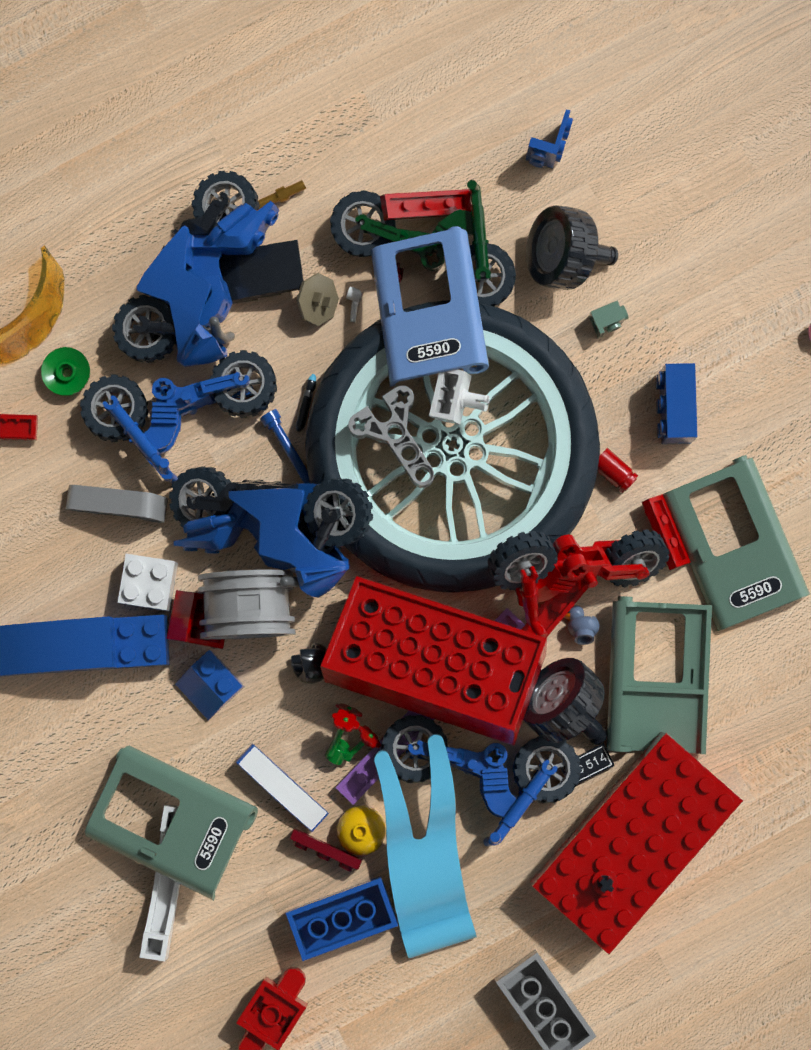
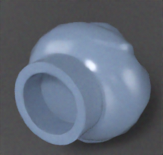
M573 606L564 617L570 621L568 623V631L574 637V641L577 644H591L594 641V636L599 631V621L595 616H584V610L580 606Z

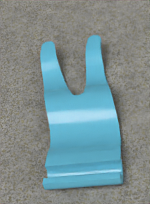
M439 734L431 735L427 741L431 796L426 835L422 839H415L413 837L405 799L389 754L386 751H379L374 756L385 806L387 858L392 894L401 936L409 959L477 938L466 901L458 857L453 777L444 740Z

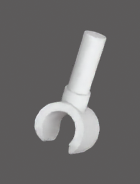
M354 287L349 288L346 299L353 301L350 322H356L357 307L362 297L361 291Z

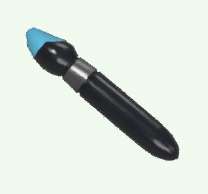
M312 374L305 384L306 390L304 391L296 420L297 432L303 430L307 420L313 391L316 388L315 374Z

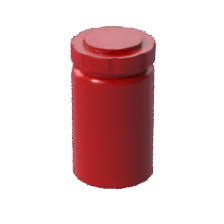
M608 447L599 456L597 471L615 488H619L621 493L626 491L637 480L639 475L633 473V470Z

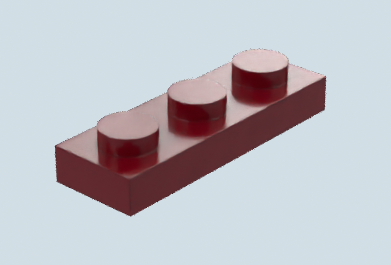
M296 828L291 834L290 839L294 841L293 845L304 851H307L309 847L317 851V857L329 861L330 858L340 862L338 866L352 872L353 868L358 870L363 859Z

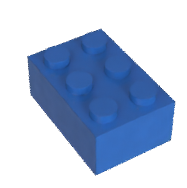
M695 363L665 364L661 371H659V374L656 375L655 381L656 390L660 389L659 399L656 400V412L661 414L660 423H657V437L661 438L662 444H691L698 437Z

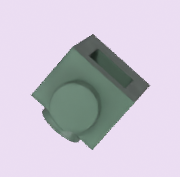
M618 300L591 311L588 316L598 338L603 337L605 330L610 333L621 328V323L629 319L624 305L620 306Z

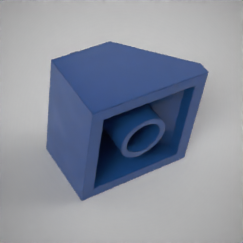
M208 650L175 684L207 720H210L245 687L212 650Z

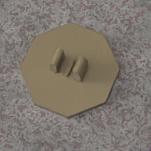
M316 273L302 282L296 301L302 319L320 326L334 317L339 298L333 280L320 273Z

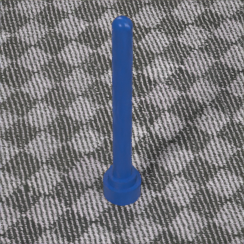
M274 409L260 418L264 427H268L269 430L272 429L303 483H310L305 465L280 425L282 422L278 410Z

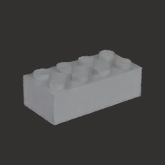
M536 949L495 978L497 985L543 1050H579L597 1037Z

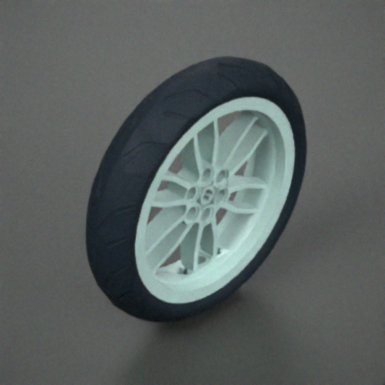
M451 300L423 303L405 308L403 311L410 312L447 304ZM479 303L487 358L501 364L512 372L510 376L487 394L490 397L489 403L516 379H520L528 387L532 396L509 414L486 425L479 418L483 412L479 409H474L469 416L462 415L461 424H454L452 427H445L441 421L436 419L428 423L408 412V422L419 428L417 436H412L418 447L422 449L426 459L432 455L440 459L439 466L432 468L434 477L441 475L446 478V516L450 533L449 541L434 540L417 535L393 521V517L416 500L425 488L416 487L408 497L386 514L372 499L375 494L389 483L406 473L402 466L393 470L369 490L366 489L359 471L356 453L359 439L351 435L349 420L366 406H368L370 411L375 406L389 411L383 400L375 398L380 383L389 376L381 319L358 334L331 363L316 391L309 412L305 451L310 483L321 484L323 481L335 478L351 479L353 483L360 484L362 486L361 489L368 493L369 497L367 498L373 505L371 509L373 520L369 523L370 529L363 534L364 537L355 541L353 544L345 545V547L373 570L413 588L458 593L478 591L497 586L491 576L487 563L488 558H491L490 553L492 550H496L497 545L507 541L508 537L518 536V533L521 532L526 534L529 531L544 533L545 536L549 537L553 545L557 538L571 534L577 526L594 489L600 454L598 423L593 402L580 372L566 353L532 323L504 309ZM429 375L423 376V381L431 405L434 392ZM532 403H538L548 433L549 447L544 460L516 449L489 445L483 442L484 436L511 422ZM359 421L355 422L356 428L354 430L360 429L361 432L364 431V425L367 422L362 424ZM473 424L477 426L479 432L475 436L467 435L465 432L467 425ZM431 431L436 435V440L432 443H426L422 438L423 434ZM388 433L391 439H399L402 436ZM451 440H455L456 446L459 449L454 448V451H449V446L446 443H451ZM477 448L481 450L483 457L480 460H473L469 456V451ZM488 455L516 458L537 465L539 470L534 484L529 486L505 476L486 463ZM454 464H459L463 467L464 472L460 476H454L450 473V467ZM473 469L482 471L506 486L531 494L525 510L509 524L491 534L485 532L481 503L470 475V471ZM424 470V472L427 474L424 476L421 482H425L430 478V474L427 470ZM464 482L475 508L480 536L476 539L458 541L452 513L453 484ZM338 494L341 505L346 500V498L343 495ZM331 495L326 502L334 506L333 496ZM352 518L347 519L349 524L352 523Z

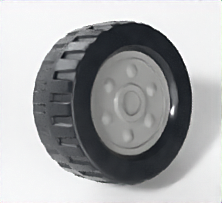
M553 205L544 209L533 222L526 245V262L531 277L539 285L554 289L572 290L579 287L589 277L595 263L613 266L619 256L616 247L598 244L596 224L586 211L568 206Z
M563 658L554 661L540 671L523 720L536 734L548 742L559 743L567 741L582 733L592 744L599 745L607 738V730L595 719L604 701V686L596 674L582 661L575 658Z

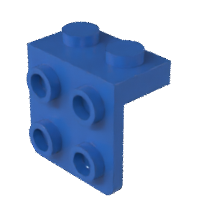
M565 110L555 144L531 137L526 161H529L532 166L538 168L546 166L553 169L555 161H561L566 141L562 139L567 140L573 118L569 117L571 110Z

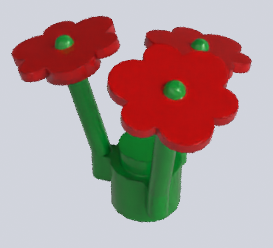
M336 703L335 706L338 708V712L332 714V719L334 720L333 725L338 730L325 753L327 760L333 764L341 765L344 760L350 762L354 754L364 745L380 748L381 743L378 740V736L368 726H360L356 720V716L362 717L363 714L347 704ZM352 729H359L361 741L349 751V744L341 739L344 731L350 732Z

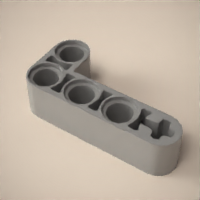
M69 485L65 509L164 523L168 498L148 492Z

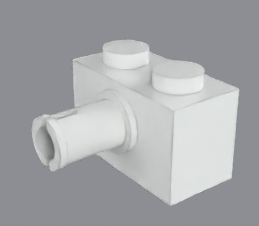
M457 369L442 372L438 375L429 416L439 421L460 425L465 407L487 411L488 405H485V403H489L490 397L489 395L468 391L472 376L467 372Z

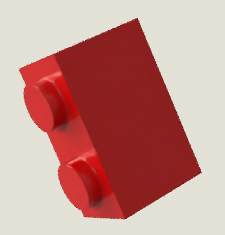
M176 590L167 639L223 649L225 639H200V633L205 632V627L199 626V621L204 620L203 594Z

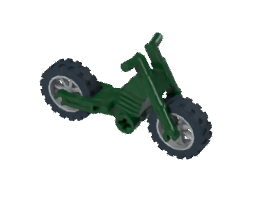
M469 180L467 187L469 188L472 205H470L471 212L466 210L454 211L440 221L432 233L446 231L451 227H461V229L467 231L468 236L473 235L474 241H472V245H469L471 259L476 262V270L473 269L476 276L475 282H480L477 293L478 302L495 307L504 302L511 294L515 284L516 271L508 253L495 244H489V240L486 238L481 187L475 180ZM365 190L351 192L346 197H342L339 200L340 202L335 205L330 218L331 233L336 243L345 252L359 257L371 256V250L379 245L430 234L397 229L395 220L383 219L380 196L377 193ZM360 206H367L372 209L366 216L362 214ZM357 207L359 215L356 218L349 216L348 214L351 210ZM375 211L379 214L381 221L370 219ZM346 219L357 224L346 231ZM360 229L358 241L348 235ZM364 233L371 235L373 238L368 242H362ZM442 244L409 250L420 255L422 264L428 271H438L444 264ZM436 253L439 262H433L431 266L426 257ZM495 262L499 266L501 273L490 272ZM491 277H501L497 288L490 281ZM486 282L493 291L482 294L483 284Z

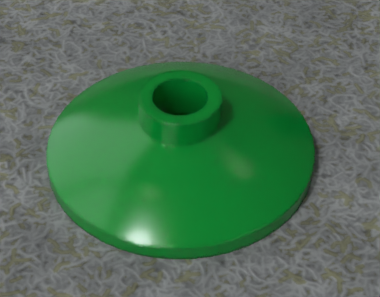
M62 347L55 349L43 361L41 367L42 380L46 387L55 394L61 396L74 395L80 392L89 381V362L80 351L74 348ZM70 369L71 375L69 377H64V370Z

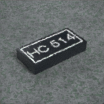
M604 743L578 755L581 767L579 783L615 766ZM565 766L560 767L563 775L565 774Z

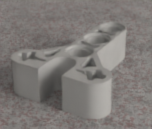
M398 386L382 396L384 403L392 414L389 421L379 422L368 406H366L350 418L349 431L357 439L367 437L388 444L413 484L419 488H426L434 480V471L407 430L408 412L414 403V394L409 387ZM398 394L402 396L408 395L406 404L402 401L397 402ZM359 421L361 424L367 422L364 425L365 430L362 432L360 429L354 430L356 428L355 422ZM397 427L402 431V436L399 439H391L388 436V431L391 428ZM407 448H411L416 452V457L411 461L405 460L401 455ZM418 470H427L430 478L425 482L418 481L415 476Z

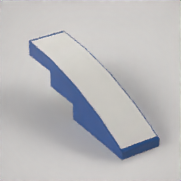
M253 743L236 761L243 770L310 831L313 832L329 814L327 810Z

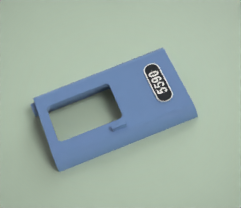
M451 227L446 231L374 247L371 250L390 387L395 386L400 381L461 368L468 374H478L486 371L489 368L467 231L461 229V227ZM442 244L451 301L447 304L404 312L395 259L396 254L407 250Z

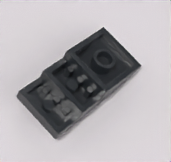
M298 240L256 247L248 255L221 254L219 259V268L223 280L227 283L232 304L256 301L258 298L300 290L301 284L304 281Z

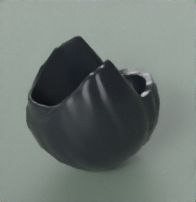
M313 643L310 649H300L299 655L291 656L293 672L301 682L313 684L324 679L321 664L327 649L322 644Z

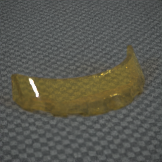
M45 245L41 247L42 269L40 280L31 301L18 317L0 329V364H8L28 355L30 350L39 347L50 335L59 315H61L64 304V271Z

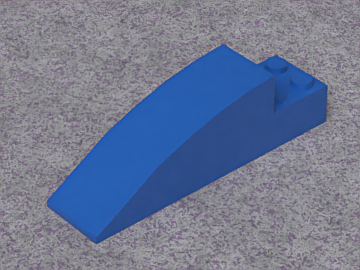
M150 615L120 618L108 616L0 626V677L170 665L167 616Z

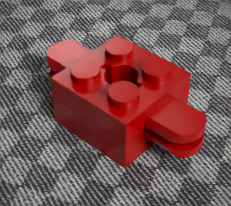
M297 967L286 969L277 983L267 976L264 978L236 1022L247 1030L239 1042V1050H264L267 1044L276 1050H280L308 1003L297 997L306 983V976L301 969Z

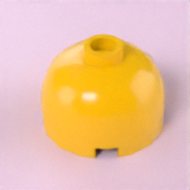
M366 805L354 806L346 810L340 817L337 825V837L341 846L349 853L355 855H368L375 852L383 844L386 836V824L382 815L374 808Z

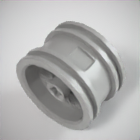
M238 570L198 575V581L203 582V587L198 588V593L203 594L204 620L199 621V626L205 627V632L200 633V639H248L296 635L295 629H290V623L295 622V617L290 616L289 591L294 590V587H284L280 584L282 577H293V571Z

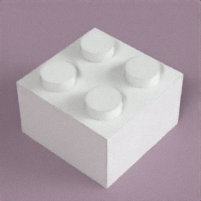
M126 554L117 603L170 612L178 563L171 560Z

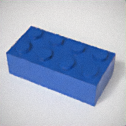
M381 876L286 911V916L302 961L398 926L396 915Z

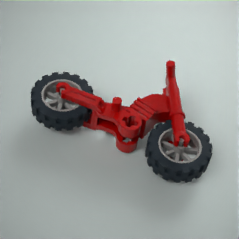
M643 530L642 532L634 531L631 535L626 534L622 536L621 540L595 541L592 546L580 547L574 536L570 534L557 538L552 545L549 537L545 536L544 533L529 531L526 534L525 532L518 533V536L515 537L510 536L504 543H499L497 549L492 550L490 553L491 558H488L487 563L495 584L504 590L507 588L515 590L518 604L525 611L527 623L536 635L546 638L548 634L538 620V602L547 601L560 592L568 593L573 588L572 585L576 584L575 581L578 582L585 579L589 588H594L598 585L595 578L597 576L609 580L615 586L628 587L629 585H639V582L650 580L651 576H656L659 570L666 566L665 562L669 560V550L661 535L653 530L651 532L649 530Z

